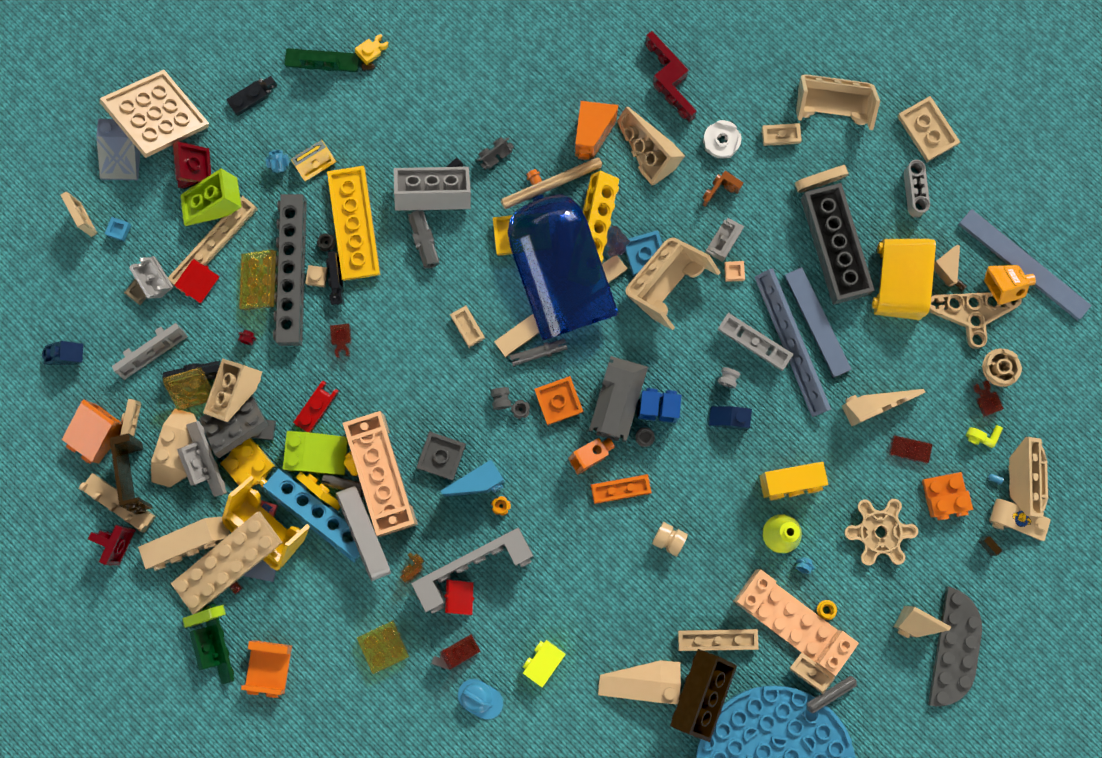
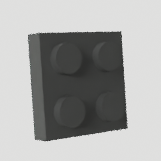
M429 431L417 469L454 481L466 444Z

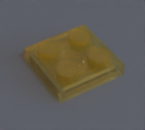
M201 367L163 378V383L178 411L206 403L212 389Z
M394 621L357 637L372 674L410 657Z

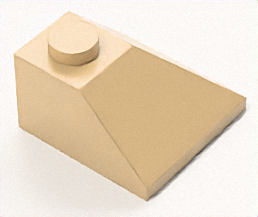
M904 606L894 625L899 630L898 633L908 639L910 636L921 637L949 631L951 626L913 606Z

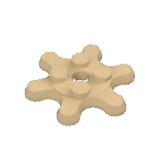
M861 500L858 503V510L863 516V521L858 526H848L844 533L847 539L860 540L864 543L865 549L861 554L863 564H874L877 556L882 553L888 555L896 565H900L905 561V554L900 549V543L905 538H915L918 535V528L914 524L906 525L899 521L898 514L902 508L899 500H889L886 508L881 511L874 509L872 503L868 500ZM879 526L885 529L886 533L883 538L878 537L875 533Z

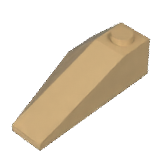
M626 107L617 123L625 140L629 141L633 150L631 153L633 157L637 158L641 174L651 185H655L676 170L685 155L673 142L631 108Z
M918 389L871 394L858 398L854 395L845 399L846 403L842 405V408L851 426H854L925 393V390Z
M659 660L601 674L598 695L678 704L681 686L680 662Z

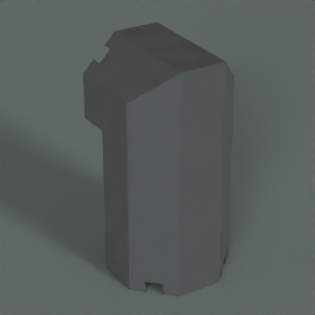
M613 356L610 357L589 432L593 433V430H596V435L610 438L614 441L623 438L622 442L626 443L648 369L647 366Z

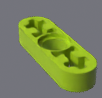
M220 605L182 618L184 628L224 616L226 612L224 605Z

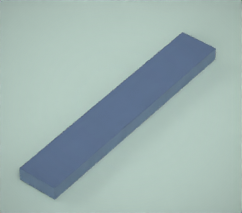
M801 267L785 274L784 278L832 377L835 378L852 370L803 268Z

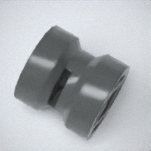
M509 387L490 390L491 397L494 400L492 403L493 410L512 407L511 400L508 398L510 394Z

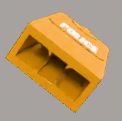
M1017 265L988 266L984 282L998 305L1024 298L1029 286L1035 285L1036 278L1034 274L1025 275L1020 266Z

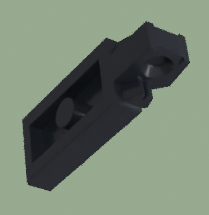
M272 76L264 80L261 78L226 100L236 116H239L267 99L271 93L270 90L275 88L277 84Z
M331 251L328 252V258H326L327 268L330 269L328 283L330 288H332L329 298L331 305H343L344 284L339 254Z

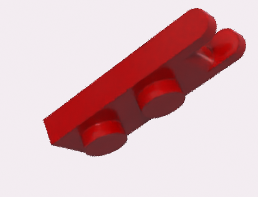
M325 381L319 384L293 422L306 432L311 433L339 393L337 389L332 394L323 390L326 386Z

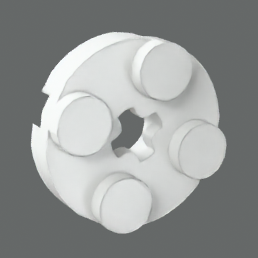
M720 120L710 125L706 129L703 138L705 151L716 158H731L741 144V134L736 129L737 127L725 120ZM721 135L725 136L727 142L722 144L717 138H721Z

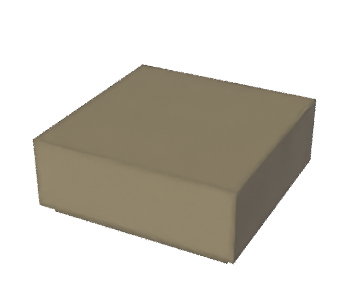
M136 279L124 292V294L139 305L147 298Z

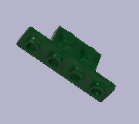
M287 48L284 64L286 67L310 70L358 72L359 57L356 53Z
M212 604L204 607L202 610L204 611L216 606ZM218 617L207 621V627L190 631V636L199 671L217 666L220 681L223 685L234 681V670L230 664L229 650L226 647L224 631L221 628Z

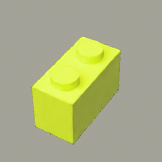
M547 639L544 643L542 641L539 642L534 649L537 652L534 658L531 659L529 657L522 666L525 669L523 674L541 687L544 686L566 655V653Z

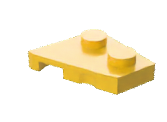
M300 471L296 476L300 482L336 510L340 509L338 500L329 494L330 490L322 483L318 485V479L312 474L305 475Z

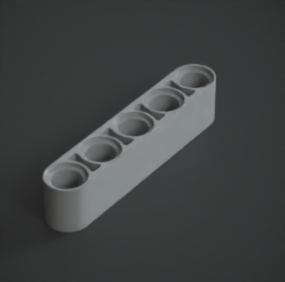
M353 486L337 492V500L370 580L374 581L391 574L357 488Z

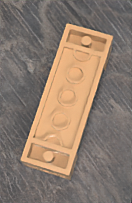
M378 411L344 422L343 426L376 536L382 537L418 525L413 507L409 505L388 436L390 432L385 415Z
M761 569L755 570L733 601L798 651L836 676L859 643L844 631L834 628L776 584L777 581Z

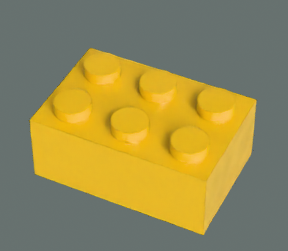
M824 462L768 471L759 475L763 497H769L770 501L784 498V494H788L789 497L804 494L806 490L808 494L823 491L824 486L828 485Z

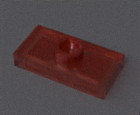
M894 435L889 455L929 463L932 444Z
M472 634L444 649L440 654L450 670L481 651Z

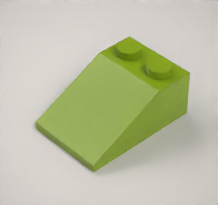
M222 168L180 195L185 226L226 217L242 208L238 179Z
M287 431L283 470L288 472L301 471L302 473L345 475L346 467L344 460L346 458L344 456L347 454L348 439L345 436Z

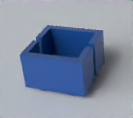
M646 388V391H642L640 395L638 419L655 421L656 416H658L659 402H661L659 421L676 423L680 418L682 395L672 390H666L663 394L658 392L657 389Z

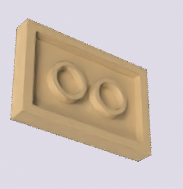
M931 96L897 115L926 162L960 143Z

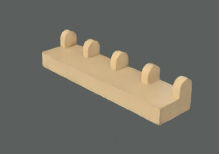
M94 473L90 475L85 483L83 482L79 486L81 491L90 495L94 500L100 502L108 510L120 516L140 532L145 533L156 518L148 510H146V513L136 515L119 506L117 489Z

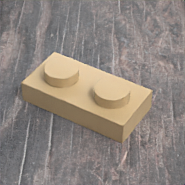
M800 123L762 126L763 146L800 144L802 141Z
M803 653L799 655L790 667L793 673L822 694L825 693L835 679L834 675Z

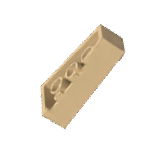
M222 517L204 518L138 548L145 569L154 568V571L165 568L169 562L171 564L183 560L182 557H189L198 554L200 550L216 546V544L230 535V532L224 526Z

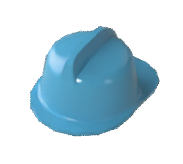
M469 679L459 688L458 700L461 706L474 715L483 719H493L502 711L503 698L501 694L486 683L477 679Z

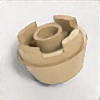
M1007 349L992 350L986 355L982 365L985 378L992 384L1000 387L1014 384L1022 372V366L1017 354Z

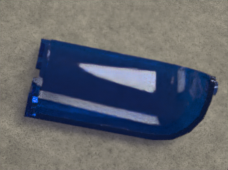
M557 194L543 197V195L535 196L532 198L533 202L517 209L509 222L508 238L542 341L619 315L587 219L580 206L572 198L563 194Z

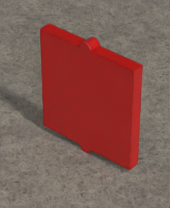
M192 259L174 286L186 293V296H190L201 303L220 276L208 269V266H204L195 259Z
M446 580V594L444 595L446 598L445 613L472 615L474 582Z

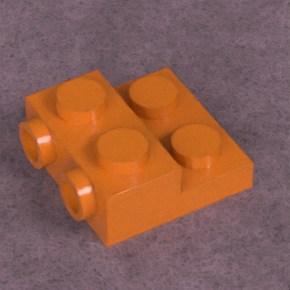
M962 472L922 480L930 518L937 517L939 521L949 519V514L956 513V516L960 517L969 515L968 511L973 510L969 491H966Z

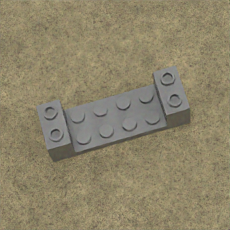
M519 527L411 583L425 612L431 611L432 614L443 609V604L446 603V599L437 581L442 583L451 578V573L456 571L459 574L469 569L468 565L470 563L478 564L486 560L485 556L490 553L496 555L504 550L503 546H506L516 566L520 564L521 567H524L531 563V558L534 556Z

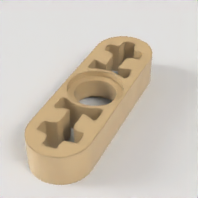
M845 165L838 166L795 182V187L798 193H802L843 179L849 173Z

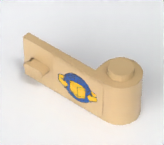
M1002 499L995 500L989 520L994 528L1004 530V527L1012 528L1040 541H1045L1051 519L1044 516H1026L1018 505Z

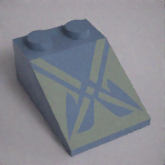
M98 119L96 137L100 179L138 180L140 151L114 119Z

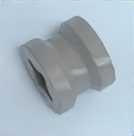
M722 367V376L718 379V383L725 387L736 388V379L740 377V372Z

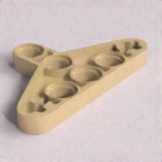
M991 292L934 295L931 297V303L936 300V303H943L945 301V305H940L936 309L934 305H930L929 312L965 327L968 345L973 349H979L987 343L986 325L1020 306L1022 299L1015 300L1013 304L1011 302L1002 304L1003 307H1000L1001 305L997 303L993 307L988 304V298L993 297ZM970 298H975L978 301L977 307L969 305ZM951 299L958 300V308L950 306ZM972 316L979 318V326L972 325L970 321ZM974 335L981 337L982 343L980 345L974 344L972 340Z

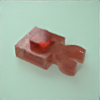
M350 324L330 325L332 345H337L335 356L340 358V351L345 350L346 356L350 357V350L346 346V344L352 343Z
M988 380L983 382L984 390L980 389L978 384L973 386L974 391L981 396L976 401L984 417L1004 409L996 391L990 393L991 386Z

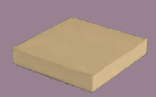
M68 192L61 194L77 227L91 237L96 235L97 231L82 203Z

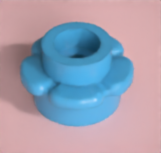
M802 557L796 561L797 565L795 568L801 573L810 574L811 570L815 568L812 560Z

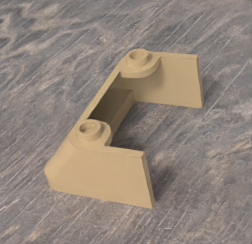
M801 75L796 107L798 120L802 121V117L809 118L815 112L851 116L855 124L865 125L867 123L869 130L874 129L880 105V99L874 85L859 81Z
M669 238L628 284L626 294L652 319L673 330L675 327L666 316L668 307L663 303V300L684 275L697 277L704 269L716 275H719L721 272L710 255L676 238Z

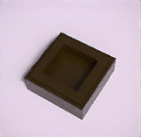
M983 536L978 540L990 556H998L1002 552V549L990 536Z

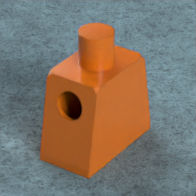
M597 438L574 451L568 460L577 475L604 460L609 455L608 451L615 448L610 438L602 442Z

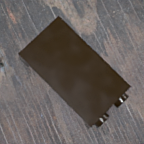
M129 433L111 437L109 439L119 506L136 515L146 513V510L152 509V505L139 497L135 498L128 454L143 450V443Z

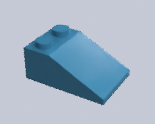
M489 460L441 490V493L446 497L490 493L491 491L496 493L504 488L502 484L505 481L492 460Z

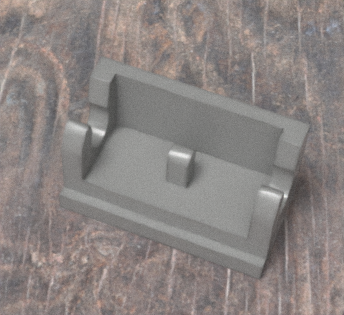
M727 218V220L723 221L705 252L724 262L744 226Z
M155 256L140 258L139 261L141 263L132 264L129 269L148 299L162 298L173 288L171 282Z

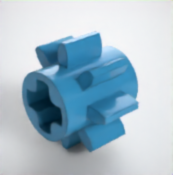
M282 150L270 151L269 156L265 159L267 168H272V172L275 173L285 171L286 166H289L288 154L283 155Z

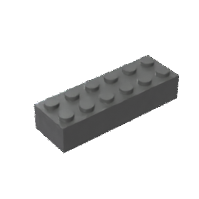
M842 183L805 192L801 202L832 304L835 305L869 296L875 290Z

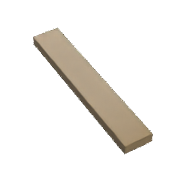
M242 196L240 198L242 208L229 216L223 217L168 277L169 281L175 285L192 259L207 266L258 208Z

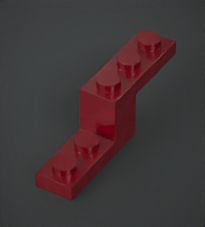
M651 31L646 35V47L650 52H654L658 56V60L662 65H666L654 75L653 85L658 92H662L666 96L665 98L671 106L674 105L678 109L679 115L690 122L695 118L697 111L675 88L687 78L689 70L659 37Z

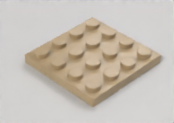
M165 70L100 98V104L145 158L209 126L208 121Z

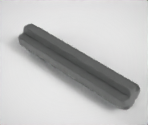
M849 676L826 690L824 694H820L806 703L807 710L810 713H815L856 687V679L853 676Z

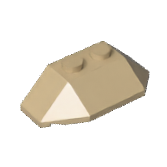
M174 409L163 424L151 460V482L172 487L187 477L177 449L193 443L186 425L197 421L195 414Z
M1025 437L1009 458L1010 498L1026 516L1043 517V511L1048 501L1047 458L1041 439Z

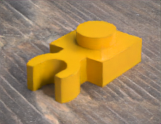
M381 34L375 37L374 42L368 39L355 48V53L366 65L381 56V51L388 48V41L383 44L379 43L382 40Z

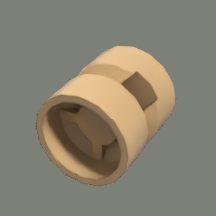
M663 522L652 544L661 549L666 547L668 553L677 557L688 534L679 529L674 531L673 526Z

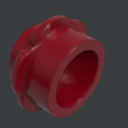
M244 330L243 333H238L240 335L238 341L243 344L252 346L254 341H256L255 334L251 331Z

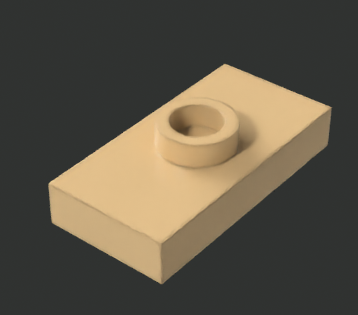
M467 306L450 314L468 348L485 339Z
M128 399L126 411L121 418L123 425L120 435L129 433L133 437L135 436L141 402Z

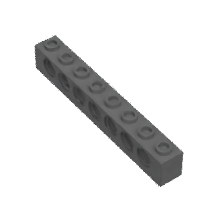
M281 194L280 201L277 203L278 212H280V219H277L279 237L276 238L279 255H276L275 259L276 266L278 267V274H275V284L278 287L277 292L274 294L277 311H274L276 329L273 330V339L279 346H303L307 199L303 194ZM295 212L293 218H287L289 213ZM290 230H295L293 236L287 237V233ZM294 248L293 254L286 255L288 249ZM290 266H293V271L289 274H286V269ZM288 285H293V289L290 292H285V288ZM292 303V308L289 311H285V305ZM292 322L291 328L285 330V323Z

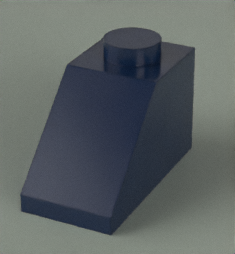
M711 406L709 426L747 431L750 428L752 409L734 406Z

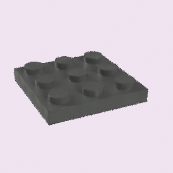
M253 394L228 422L207 414L199 418L213 452L218 458L269 426Z

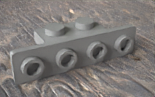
M200 421L187 424L186 426L193 443L181 447L177 451L190 485H196L207 480L213 496L226 494L225 483L218 471V464L212 455L211 446L207 442L203 426L200 424Z

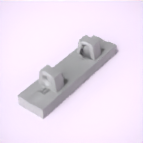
M730 313L726 315L717 329L781 371L784 370L793 356V353Z
M177 323L166 330L159 327L155 330L156 337L133 352L129 348L123 352L125 358L112 366L114 372L125 380L187 338L188 336Z

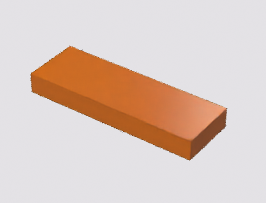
M648 474L591 485L594 504L651 494Z

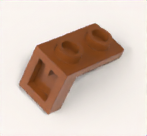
M724 171L722 175L718 174L712 183L714 184L712 190L708 189L702 197L704 199L703 206L706 207L721 184L724 185L727 191L738 194L744 182L727 171Z

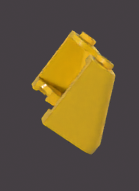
M883 239L878 243L877 253L883 259L879 294L872 300L874 315L920 320L928 314L931 305L936 241L934 239Z

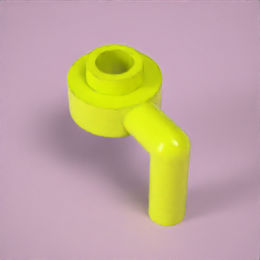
M996 425L991 437L988 438L985 432L969 427L966 436L968 441L973 444L979 445V443H983L990 448H994L1003 428Z

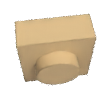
M308 265L305 284L325 287L328 268Z

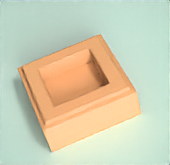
M744 261L724 263L725 282L745 280Z

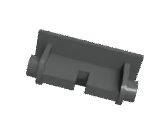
M502 137L498 138L493 142L494 146L489 150L485 148L478 153L480 157L476 161L483 162L480 165L484 170L490 169L499 162L495 155L498 154L503 159L513 152L514 146L512 143L506 142L509 140V137L504 139Z

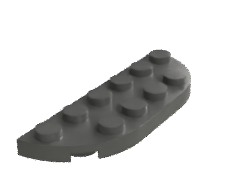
M946 587L941 621L951 626L949 631L939 633L928 701L930 706H947L959 701L971 689L976 675L982 636L981 616L976 605L967 595L951 587Z

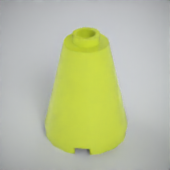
M775 515L768 519L763 527V540L765 544L777 553L793 551L798 547L802 538L799 523L789 515Z

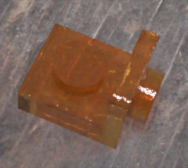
M410 552L408 554L415 564L413 566L409 564L401 571L403 575L400 578L404 583H408L425 568L423 566L424 560L418 553L414 555Z

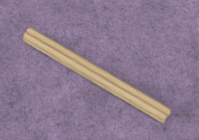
M600 158L592 159L502 198L501 203L504 209H508L601 168L602 161Z

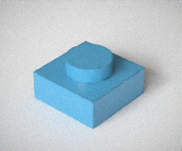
M111 217L105 235L125 242L131 224Z

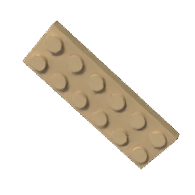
M260 511L256 512L175 579L171 585L191 613H198L283 542Z

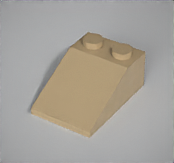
M222 358L203 413L228 422L256 391L261 380L262 371Z

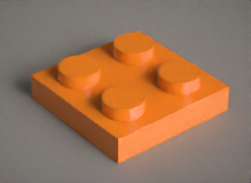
M571 376L534 389L547 426L583 413Z

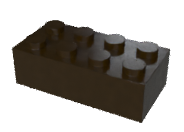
M698 649L693 658L690 672L686 677L683 691L679 696L678 705L672 715L670 727L710 742L737 665Z

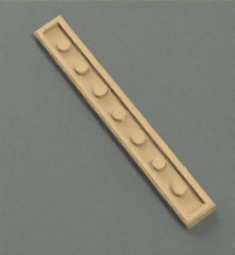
M617 254L600 265L599 279L595 285L585 287L575 283L498 338L494 343L506 358L626 272L628 268Z

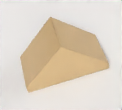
M960 245L954 246L934 262V271L949 287H952L958 281Z

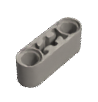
M913 160L904 170V182L908 212L912 217L919 218L929 209L930 200L925 164L920 160ZM911 168H915L918 174L913 173ZM915 204H920L922 210H918Z

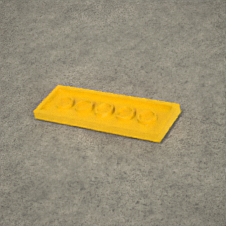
M358 166L327 171L342 280L347 281L381 275L365 167Z

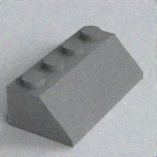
M469 167L394 168L395 211L471 209Z

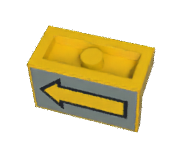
M322 140L291 159L304 181L336 163V160Z

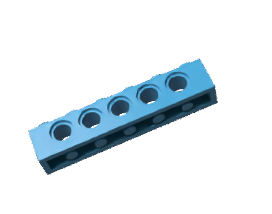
M278 469L263 485V492L305 525L308 524L310 529L355 563L360 554L354 540L352 542H345L343 540L345 535L352 536L346 520L338 516L339 513L330 506L328 508L325 506L323 500L315 494L314 496L311 495L304 484L300 482L297 484L292 480L293 477L287 471L282 472ZM290 487L293 491L290 494H284L282 489ZM305 499L308 504L300 506L297 504V501ZM315 511H321L323 516L315 518L312 514ZM336 523L338 528L330 530L328 524Z

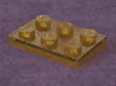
M264 250L241 254L239 309L245 311L274 307L276 251Z

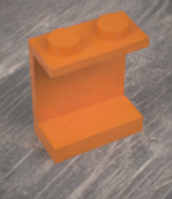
M256 640L249 641L248 649L251 650L246 684L241 686V690H247L246 694L259 695V692L266 693V697L278 698V695L285 693L292 645Z

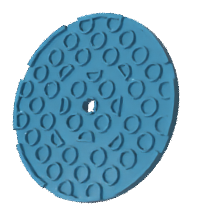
M777 685L755 687L727 700L723 704L711 741L708 742L700 739L696 752V758L856 757L852 740L845 726L827 705L815 713H810L806 708V703L814 699V696L795 688Z

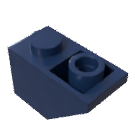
M59 341L46 345L42 351L44 365H75L82 363L83 344Z

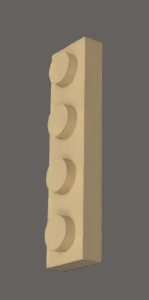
M758 629L679 630L678 651H697L698 649L703 651L759 650Z

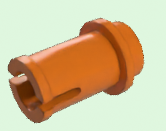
M536 169L526 174L527 181H530L532 185L542 182L539 176L540 172H537Z

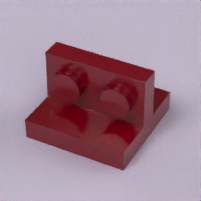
M178 141L173 143L178 188L185 189L193 184H198L211 175L209 148Z
M116 525L113 532L101 530L98 533L91 532L88 540L105 547L99 563L119 566L136 529Z

